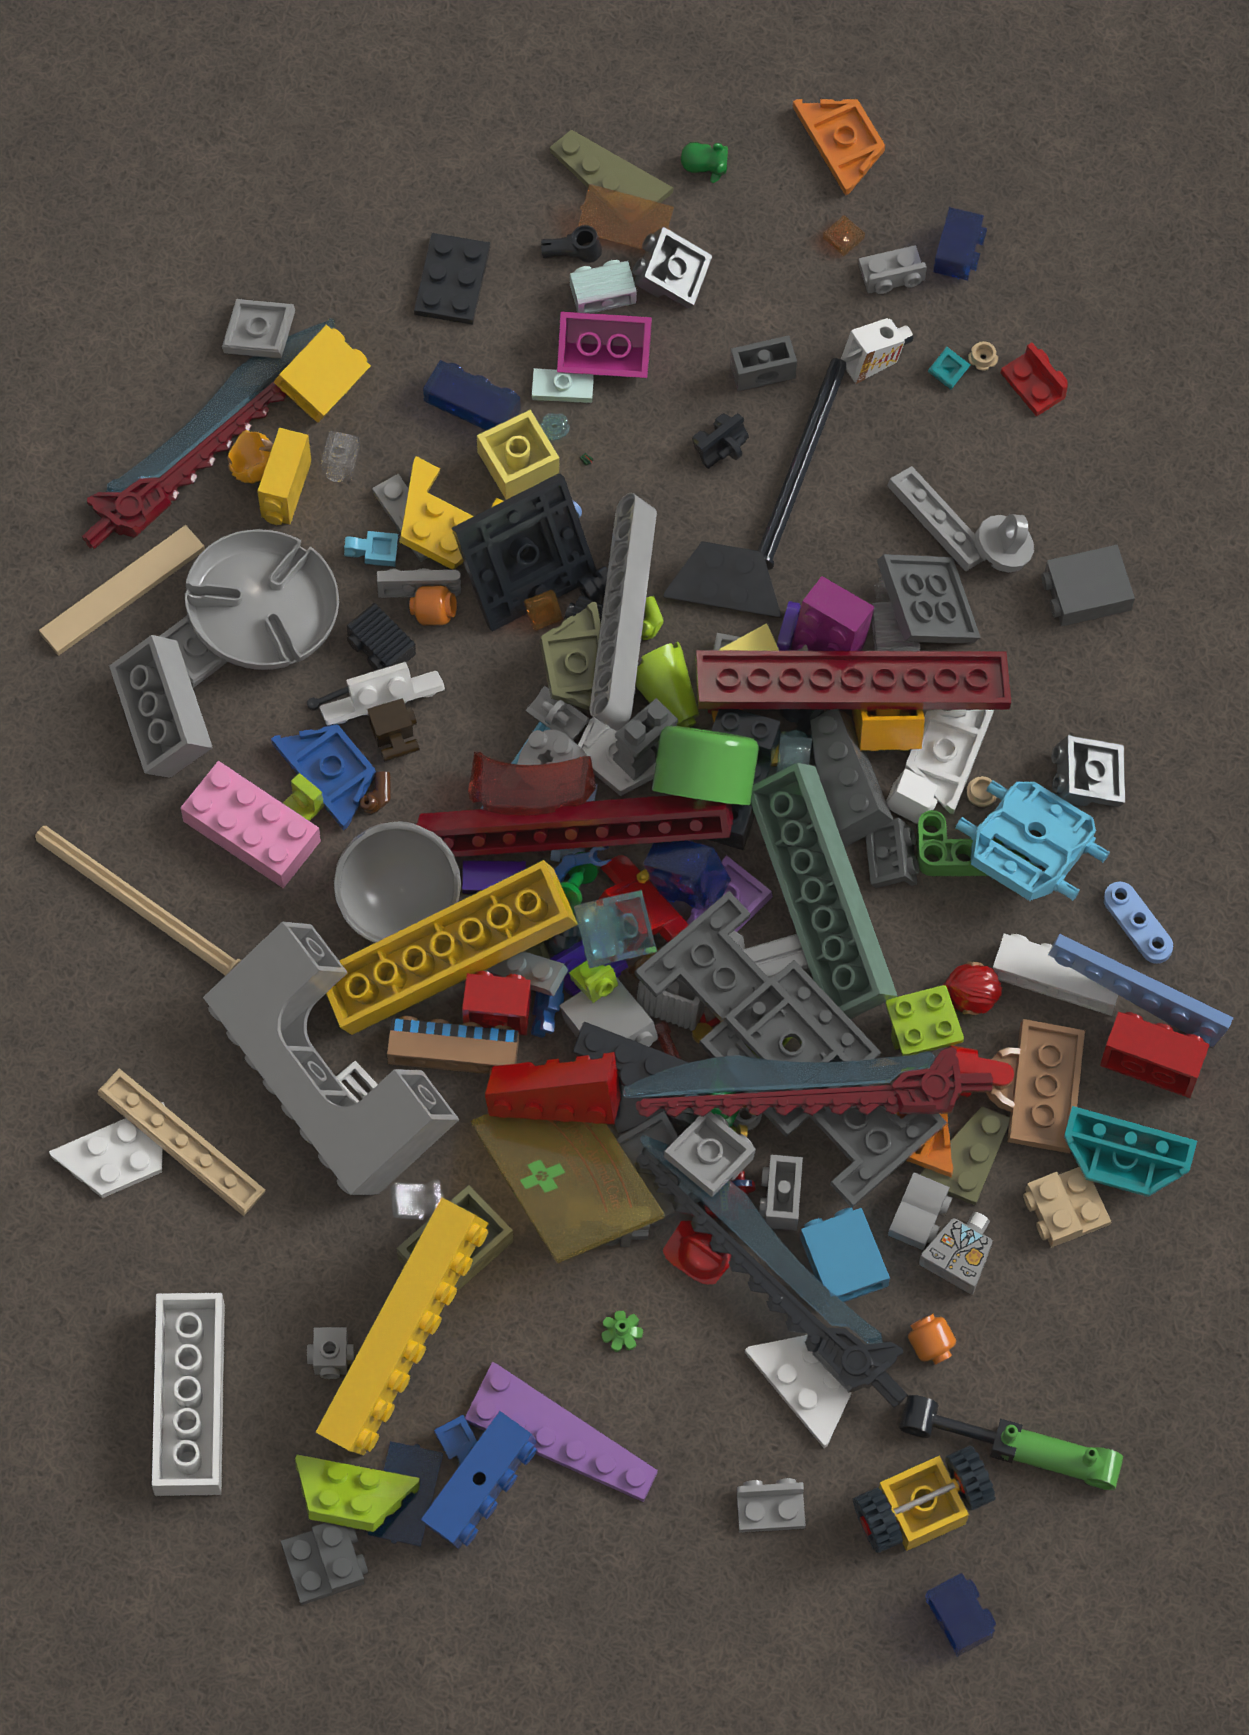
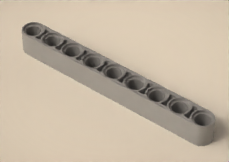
M628 493L623 496L616 508L590 702L591 716L615 731L620 730L628 723L632 714L657 516L656 509L634 493Z

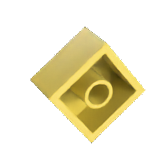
M531 410L477 435V452L506 500L559 473V456Z

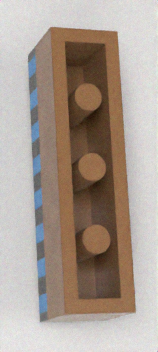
M401 1016L399 1019L392 1018L387 1051L388 1064L491 1074L493 1066L517 1063L519 1031L502 1025L486 1028L474 1022L455 1025L443 1019H433L431 1022L418 1021L417 1018L412 1016Z

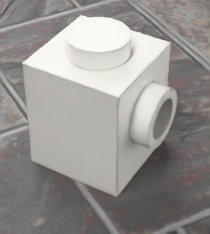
M905 768L893 783L886 803L889 810L917 824L924 812L934 810L938 801L934 798L938 785Z

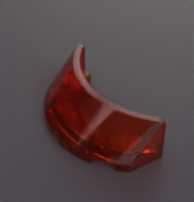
M474 752L468 792L470 800L473 803L482 802L483 809L505 815L526 816L553 813L561 806L576 807L582 805L595 791L596 785L591 756H582L550 764L519 765L496 761L483 755L481 752Z

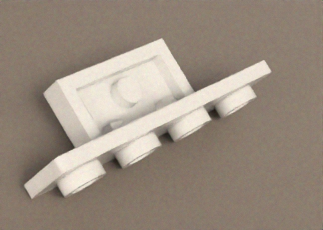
M406 662L347 679L350 697L321 705L320 710L326 725L342 724L348 719L368 715L367 709L401 698H403L404 703H407V701L420 697H431L437 692L443 691L445 687L438 671L411 678L409 668Z

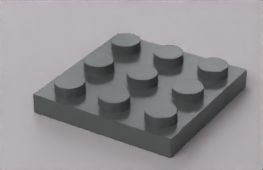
M883 554L877 559L904 642L972 644L981 638L953 557Z

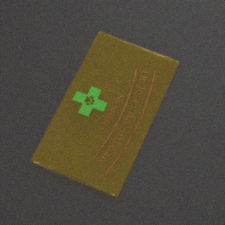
M489 1113L471 1120L473 1129L556 1263L565 1261L665 1218L664 1212L606 1124L501 1118L489 1116Z

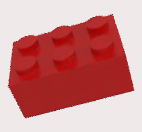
M1118 1011L1100 1066L1191 1098L1210 1044L1204 1042L1197 1035H1183L1175 1032L1172 1027L1166 1024H1153L1144 1021L1136 1013H1122Z

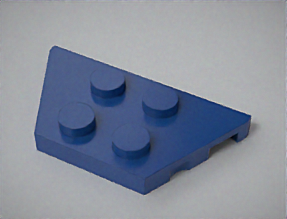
M338 724L326 726L320 730L299 731V735L281 738L280 735L272 737L271 743L297 775L299 773L302 774L322 792L324 808L343 830L347 829L360 805L362 796L366 794L375 777L376 770Z

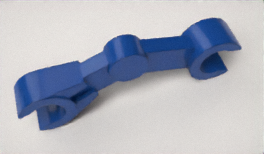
M593 847L590 852L565 855L562 862L554 869L559 882L562 883L566 874L575 866L589 863L595 866L608 864L611 859L601 861L597 857V852L609 847Z

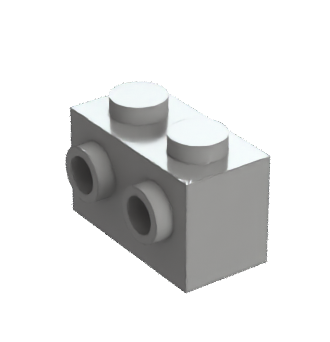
M770 1155L769 1167H763L761 1186L768 1188L767 1198H760L759 1217H765V1228L797 1231L803 1157Z

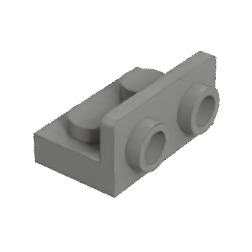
M916 245L858 259L859 268L868 293L884 294L891 291L894 287L903 285L914 287L925 281L927 267L925 262L921 263Z
M785 1478L777 1480L776 1484L763 1485L762 1481L751 1480L744 1482L743 1486H738L736 1495L739 1532L805 1529L803 1483H796L795 1479Z

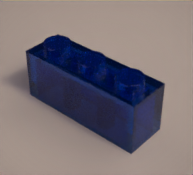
M442 360L438 362L423 388L424 402L486 431L516 417L521 410L520 396L513 390L506 387L500 388L491 384L487 378L481 375L474 376L465 372L459 365L455 363L448 364Z

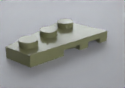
M981 1107L950 1141L953 1163L952 1177L927 1168L920 1175L950 1187L948 1195L976 1206L1008 1130L1010 1117Z

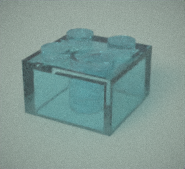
M642 890L574 906L576 921L580 929L589 969L657 952Z

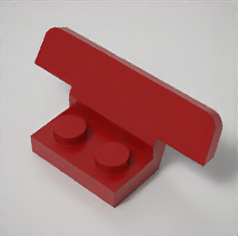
M618 855L612 858L608 864L601 867L615 885L604 890L589 914L595 916V927L598 930L602 927L607 930L617 952L625 960L633 959L649 936L660 933L667 942H670L689 925L649 880L645 883L638 882L637 875L641 871L628 857Z

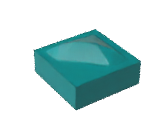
M946 347L929 368L928 373L952 390L970 367V364Z

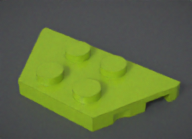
M296 1455L295 1458L296 1470L299 1473L301 1489L310 1520L374 1532L384 1523V1519L388 1515L393 1514L401 1507V1501L410 1492L415 1494L420 1487V1478L302 1455Z

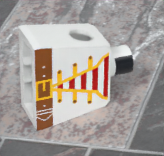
M888 318L851 330L841 359L846 361V370L855 384L897 363L903 346L913 341V334L906 325L897 329L892 320Z

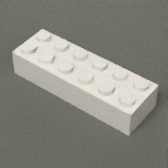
M222 1293L156 1294L152 1488L155 1496L221 1495L225 1314Z

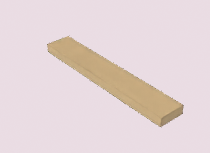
M186 525L39 629L40 635L59 656L200 555L205 550L204 545Z
M120 1068L98 1090L97 1095L243 1216L265 1193V1189Z

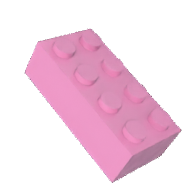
M220 761L214 765L181 806L183 822L282 888L287 885L321 842L319 827Z

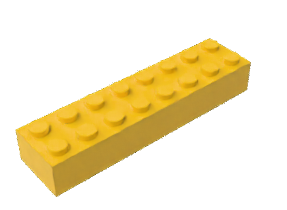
M543 860L339 960L348 973L326 994L340 1028L353 1035L466 980L467 973L474 974L476 971H484L578 925L554 868Z
M441 1197L316 1433L360 1455H365L366 1451L370 1452L374 1448L379 1438V1434L376 1433L382 1421L387 1422L394 1411L395 1405L392 1404L397 1393H402L409 1383L410 1375H408V1372L413 1363L417 1364L425 1353L426 1346L423 1344L429 1333L433 1335L438 1329L442 1319L439 1315L444 1305H449L456 1295L457 1288L454 1286L460 1275L465 1276L473 1262V1259L470 1257L475 1247H480L485 1241L488 1234L486 1229L488 1222Z

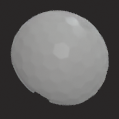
M403 821L380 823L368 828L355 837L342 852L337 863L334 878L335 897L346 922L358 934L376 943L457 903L461 891L460 870L452 851L432 831Z

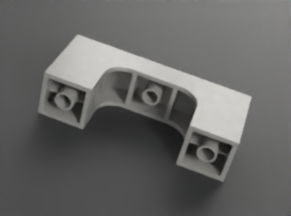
M281 922L203 998L209 1005L208 1010L216 1020L221 1021L228 1030L226 1032L228 1038L234 1044L240 1046L246 1054L244 1057L246 1062L261 1074L266 1089L276 1095L281 1101L283 1112L289 1118L294 1119L299 1125L301 1136L308 1143L313 1144L319 1152L318 1158L321 1163L331 1169L337 1176L339 1187L350 1195L379 1194L457 1123L459 1118L422 1070L394 1069L362 1100L356 1102L352 1099L312 1046L307 1034V1019L312 1007L348 972L311 924Z

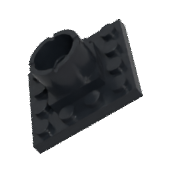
M560 473L451 528L484 619L492 632L578 588V580L585 576H594L596 571L565 477Z

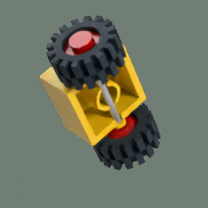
M971 1445L945 1457L946 1467L939 1455L880 1482L879 1488H874L853 1498L854 1509L862 1525V1530L876 1553H880L900 1543H903L906 1551L965 1525L969 1516L966 1508L972 1511L996 1499L995 1491L992 1488L993 1484L989 1480V1474L984 1468V1463L982 1460L980 1461L979 1454L975 1452Z

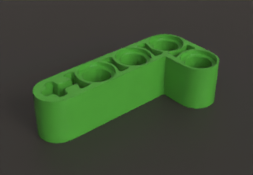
M930 810L920 816L916 842L919 869L923 874L928 876H988L972 866L971 860L963 862L956 857L959 854H966L971 858L973 840L947 839L946 820L938 811ZM932 825L935 826L939 831L935 833H929L924 829V827ZM992 839L993 841L1005 847L1002 841H1000L999 839ZM1008 849L1025 860V856L1017 850ZM933 854L938 856L940 860L930 862L925 856Z

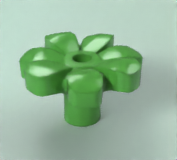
M616 1311L615 1320L611 1317H606L603 1321V1326L608 1330L602 1332L603 1342L608 1343L612 1341L611 1349L615 1352H620L623 1345L627 1350H633L636 1347L634 1339H641L643 1336V1329L636 1327L639 1323L638 1317L632 1314L626 1318L624 1311Z

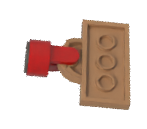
M1023 1019L1020 1023L1018 1048L1008 1047L1000 1050L991 1060L978 1057V1050L953 1045L948 1047L957 1049L956 1056L959 1061L960 1073H991L993 1077L992 1092H986V1094L996 1106L1010 1112L1007 1142L1064 1153L1071 1152L1064 1139V1134L1072 1106L1077 1107L1085 1030ZM971 1093L960 1094V1096L969 1097L971 1095Z

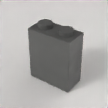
M1118 544L1047 560L1045 572L1041 573L1042 584L1045 591L1050 590L1051 613L1054 618H1059L1061 626L1132 611L1135 597Z

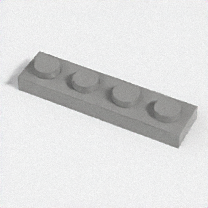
M912 466L890 478L887 484L889 489L965 571L984 561L976 549L975 534Z

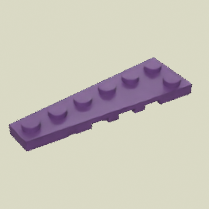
M491 1363L465 1417L467 1423L485 1431L498 1412L501 1411L533 1434L537 1441L534 1446L537 1449L535 1454L642 1502L645 1501L658 1470L498 1364Z

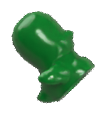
M690 142L682 149L681 164L688 172H712L710 181L715 183L722 175H726L728 146L715 143L712 148L708 144Z

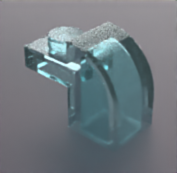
M797 730L790 732L782 731L776 773L795 763L809 765L812 735Z

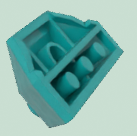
M1072 1106L1064 1134V1139L1086 1180L1146 1197L1153 1195L1189 1173L1197 1145V1140Z

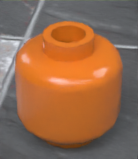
M444 585L421 586L417 589L415 597L410 598V613L415 615L417 621L423 626L446 625L450 622L451 617L456 615V596Z
M930 1314L910 1325L912 1331L908 1334V1339L921 1361L933 1360L936 1365L952 1356L949 1350L955 1346L956 1338L943 1317L935 1318L933 1314Z

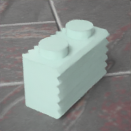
M611 260L601 267L591 269L589 266H583L570 273V288L578 313H595L636 304L637 291L628 261Z

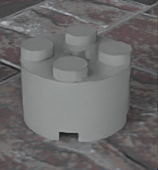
M536 730L532 732L527 743L522 748L518 763L516 764V771L521 778L544 799L552 802L567 800L566 796L573 792L577 794L581 791L589 778L591 768L585 751L559 730Z

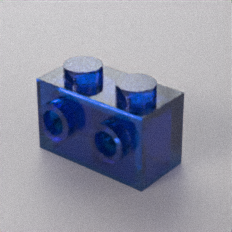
M949 207L935 257L934 273L968 281L971 270L976 271L981 253L976 252L978 244L984 245L987 228L982 227L984 215Z
M962 1573L928 1590L925 1596L927 1604L957 1657L992 1639L995 1632L993 1627L996 1626V1622L989 1609L985 1608L983 1610L977 1598L980 1595L974 1582L971 1579L966 1581Z

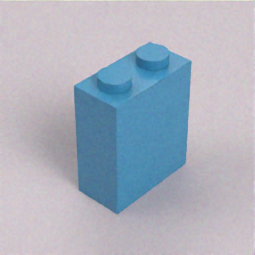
M845 1208L835 1213L833 1218L825 1221L822 1218L811 1220L804 1225L805 1228L801 1229L800 1240L827 1308L883 1289L889 1285V1274L862 1208L856 1210Z

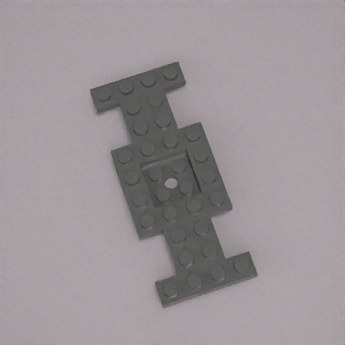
M730 891L635 971L634 975L655 997L680 978L721 1021L718 1026L700 1040L699 1045L744 1093L870 1086L859 1073L880 1056L881 1052L795 960L789 963L777 975L770 978L729 936L751 914ZM788 1037L796 1038L800 1043V1049L796 1052H789L783 1047L782 1041ZM856 1106L850 1107L841 1115L832 1113L829 1107H823L813 1116L804 1113L801 1107H796L786 1116L776 1113L774 1107H769L763 1112L785 1137L790 1135L810 1117L845 1154L852 1164L832 1180L830 1185L851 1208L859 1203L947 1123L940 1114H907L901 1119L897 1114L894 1115L886 1112L884 1106H878L868 1115L858 1112L859 1110Z

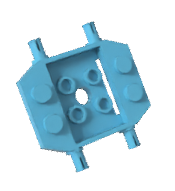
M992 780L986 791L1002 800L996 810L990 813L978 827L963 817L955 827V829L960 830L973 840L971 865L1029 901L1051 894L1053 891H1058L1073 901L1080 889L1064 881L1067 873L1083 853L1090 854L1102 863H1104L1110 851L1094 843L1096 829L1093 817L1036 782H1016L1009 789H1006ZM1036 830L1040 832L1042 836H1033L1029 831ZM996 837L997 839L1002 841L1005 847L993 841L992 839ZM1008 849L1017 850L1021 854L1028 857L1031 863L1027 862L1026 860L1014 854ZM1036 866H1042L1046 868L1045 872L1040 870Z

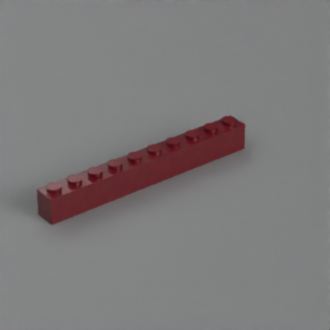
M668 795L421 813L416 825L435 833L446 843L454 857L727 838L730 837L733 814L730 803Z

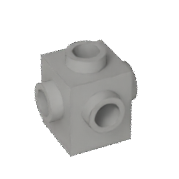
M347 1327L314 1328L313 1344L307 1345V1364H313L315 1375H320L324 1379H337L340 1377V1374H347L348 1364H352L354 1361V1344H348Z

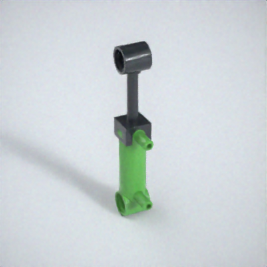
M918 1395L907 1396L899 1424V1429L904 1433L921 1438H929L934 1427L993 1444L990 1454L991 1458L1012 1463L1013 1460L1084 1480L1086 1484L1104 1490L1116 1489L1123 1462V1456L1116 1451L1074 1444L1022 1429V1424L1000 1419L997 1432L936 1415L939 1405L934 1400Z

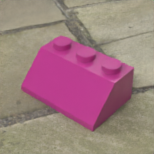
M561 312L557 372L647 378L652 318Z

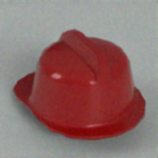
M681 1221L662 1250L665 1258L674 1267L695 1281L702 1284H716L729 1268L728 1262L731 1255L713 1252L709 1243L712 1239L711 1234L694 1232L691 1225L692 1221Z

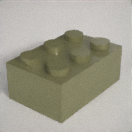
M470 1185L450 1202L488 1222L486 1227L488 1234L480 1247H475L470 1257L473 1259L469 1271L465 1276L460 1275L454 1286L457 1288V1291L513 1243V1230ZM429 1220L397 1247V1257L403 1266L407 1263Z

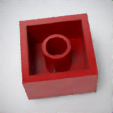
M476 971L474 974L467 973L462 1008L463 1023L474 1022L486 1028H494L497 1025L509 1026L513 1030L519 1031V1035H527L531 1006V980H527L525 977L517 974L498 977L493 976L492 973L487 971Z

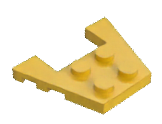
M416 456L411 470L399 542L454 570L464 561L451 528L474 516L428 493L439 474L440 468ZM496 498L492 507L503 501L499 498Z

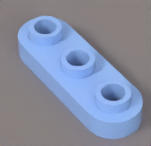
M1114 882L1110 884L1104 894V904L1142 956L1151 963H1163L1168 960L1173 950V941L1143 900L1128 883ZM1123 893L1126 898L1120 900L1116 898L1115 894ZM1135 917H1141L1144 920V923L1137 924L1134 922L1133 919ZM1158 941L1163 947L1157 949L1153 947L1152 943Z

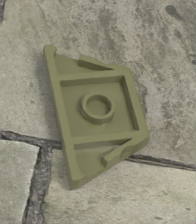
M591 602L584 610L575 616H570L559 627L552 628L542 635L539 640L551 699L562 700L567 704L589 711L601 627L596 602Z

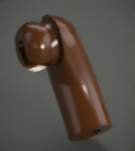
M390 772L375 773V789L368 795L362 796L360 800V806L364 812L376 813L389 803L391 799Z

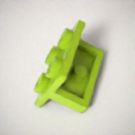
M945 985L886 1000L885 1005L892 1023L891 1039L894 1049L900 1048L903 1057L963 1043L964 1036Z

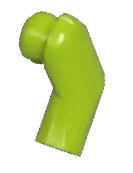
M653 596L646 597L644 611L646 617L643 620L641 635L643 640L654 638L664 622Z

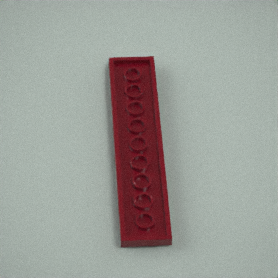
M696 650L698 709L1010 710L1011 707L1006 651Z

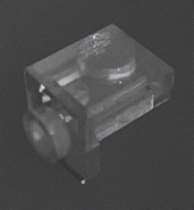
M432 1180L426 1185L395 1183L391 1186L393 1218L430 1219L441 1197L444 1198L443 1192L440 1191V1181Z

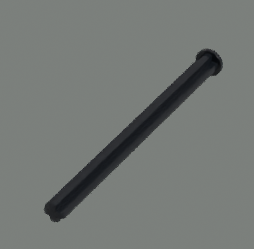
M831 359L757 550L763 551L768 570L774 567L773 558L846 371V361L842 359Z

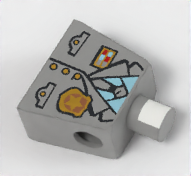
M973 1212L966 1224L955 1218L951 1219L923 1251L919 1265L973 1295L993 1242L991 1238L983 1234L990 1223L989 1219L978 1212Z

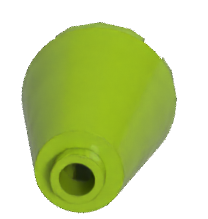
M676 642L674 645L672 643L666 644L642 656L641 664L637 667L636 688L649 703L657 698L678 719L676 726L688 728L696 724L695 718L699 716L682 647L679 642Z

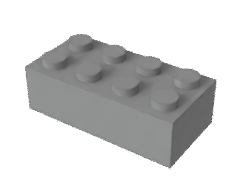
M151 635L109 665L145 774L170 778L213 748L177 640Z

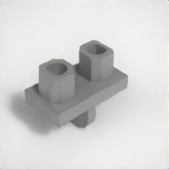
M546 686L541 689L539 695L526 709L530 715L551 730H559L565 733L573 741L590 720L572 705L562 700L551 699L549 689Z

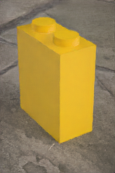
M325 325L279 374L274 383L311 418L319 423L365 374L371 365L367 363V358L361 351L352 349L345 342L344 336L337 329H331L328 325Z
M283 428L278 429L258 488L261 517L271 524H291L311 465L309 436L307 434Z

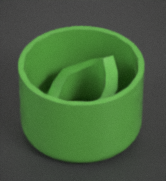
M680 726L664 727L659 738L652 791L694 799L750 805L759 750L758 743L753 738Z

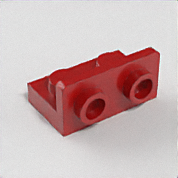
M1032 342L1026 346V351L1023 355L1001 368L1000 373L1036 417L1066 397L1067 379L1061 371H1056L1052 367L1047 354L1042 349H1037Z

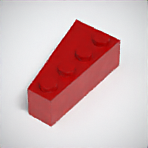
M614 1052L603 1053V1057L599 1059H590L589 1055L577 1056L576 1061L560 1063L559 1059H550L544 1065L538 1066L531 1062L493 1066L485 1092L489 1116L615 1124L621 1099V1090Z

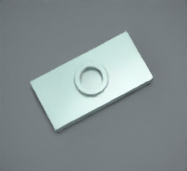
M534 369L532 400L592 403L594 375L562 373L553 369Z

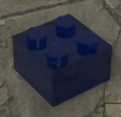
M688 840L653 843L643 863L659 894L667 901H682L698 910L708 909L724 895L731 881L713 847Z

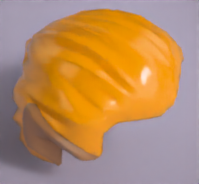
M245 430L238 436L236 442L231 447L227 457L229 462L228 469L232 472V476L236 477V480L251 484L261 481L273 447V443L264 434Z

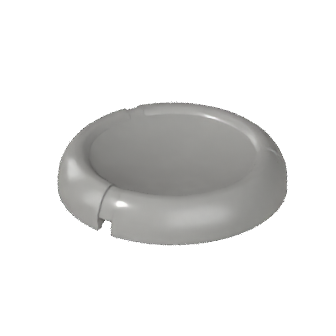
M262 529L245 530L220 538L198 556L186 580L185 606L191 627L197 637L210 651L225 661L240 667L255 670H272L300 662L313 654L325 642L338 614V586L327 562L311 546L308 550L300 546V539L278 531Z

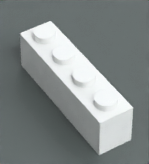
M1019 934L1003 935L993 965V969L1000 981L1112 1016L1118 994L1072 968L1058 964L1054 958L1048 955L1052 947L1051 944L1043 943L1039 945L1030 942L1026 937Z

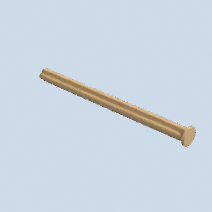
M42 826L36 833L35 838L38 843L225 976L241 961V959H233L49 827Z

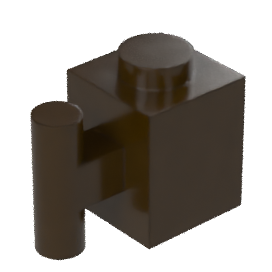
M403 698L367 709L368 721L377 746L381 747L391 744V747L380 750L384 762L420 751L417 739L404 742V739L413 737V726L417 725V721L412 707L406 708Z

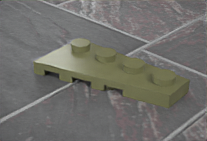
M570 130L550 146V153L630 228L673 193L674 188L573 130Z

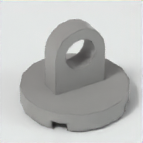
M1024 515L990 516L980 524L975 533V546L979 555L984 561L987 559L993 563L991 566L999 571L1008 573L1019 571L1031 560L1034 553V542L1028 531V521Z

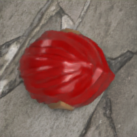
M967 962V964L956 967L943 983L948 989L953 1007L963 1014L970 1015L987 1013L999 1000L1003 988L994 969L984 966L979 962Z

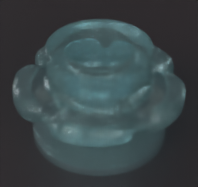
M549 413L543 417V422L540 423L547 438L553 441L562 439L568 434L570 426L567 424L568 419L560 413L557 415ZM557 424V427L553 428L552 425Z

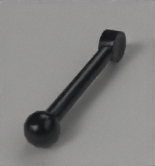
M348 686L319 699L310 698L307 701L308 708L315 711L321 704L348 693Z

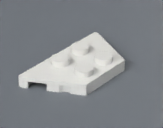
M929 710L925 714L922 749L911 750L905 768L938 785L934 798L949 813H955L994 710Z
M126 1118L49 1151L51 1158L55 1162H59L73 1176L87 1184L91 1190L102 1198L162 1173L163 1149Z
M807 1335L746 1348L745 1354L823 1448L827 1447L852 1392L848 1393L812 1355L813 1352L807 1350L805 1345Z

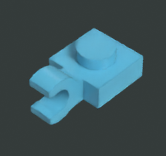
M368 531L367 539L345 537L344 556L360 557L365 555V564L395 567L398 534Z

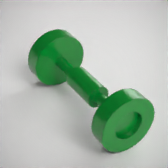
M592 863L575 866L568 872L570 876L569 881L560 883L573 913L577 911L582 902V894L579 890L580 885L592 882L598 875L600 866H595Z

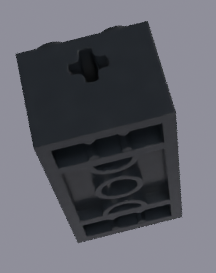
M719 709L712 731L750 737L757 741L759 750L753 785L768 778L781 738L780 721L740 709ZM751 803L750 805L731 804L733 822L730 837L707 840L744 850L755 813Z

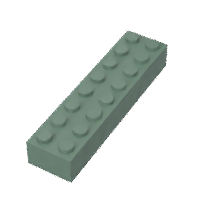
M795 763L754 784L751 805L813 980L849 1019L885 1003L886 1000L897 997L896 989L816 767Z

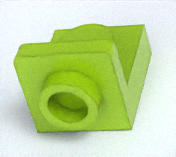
M299 773L291 780L292 794L283 804L310 821L324 807L323 795L316 786Z
M595 955L569 972L571 980L592 1003L601 997L609 995L618 986L614 969L610 965L605 966Z

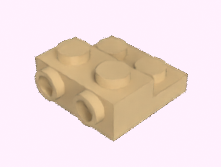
M1079 1167L1059 1175L1055 1172L1027 1183L1026 1193L1023 1194L1025 1204L1030 1212L1035 1210L1039 1222H1036L1039 1235L1042 1240L1048 1239L1051 1248L1111 1224L1110 1217L1094 1182L1086 1180Z

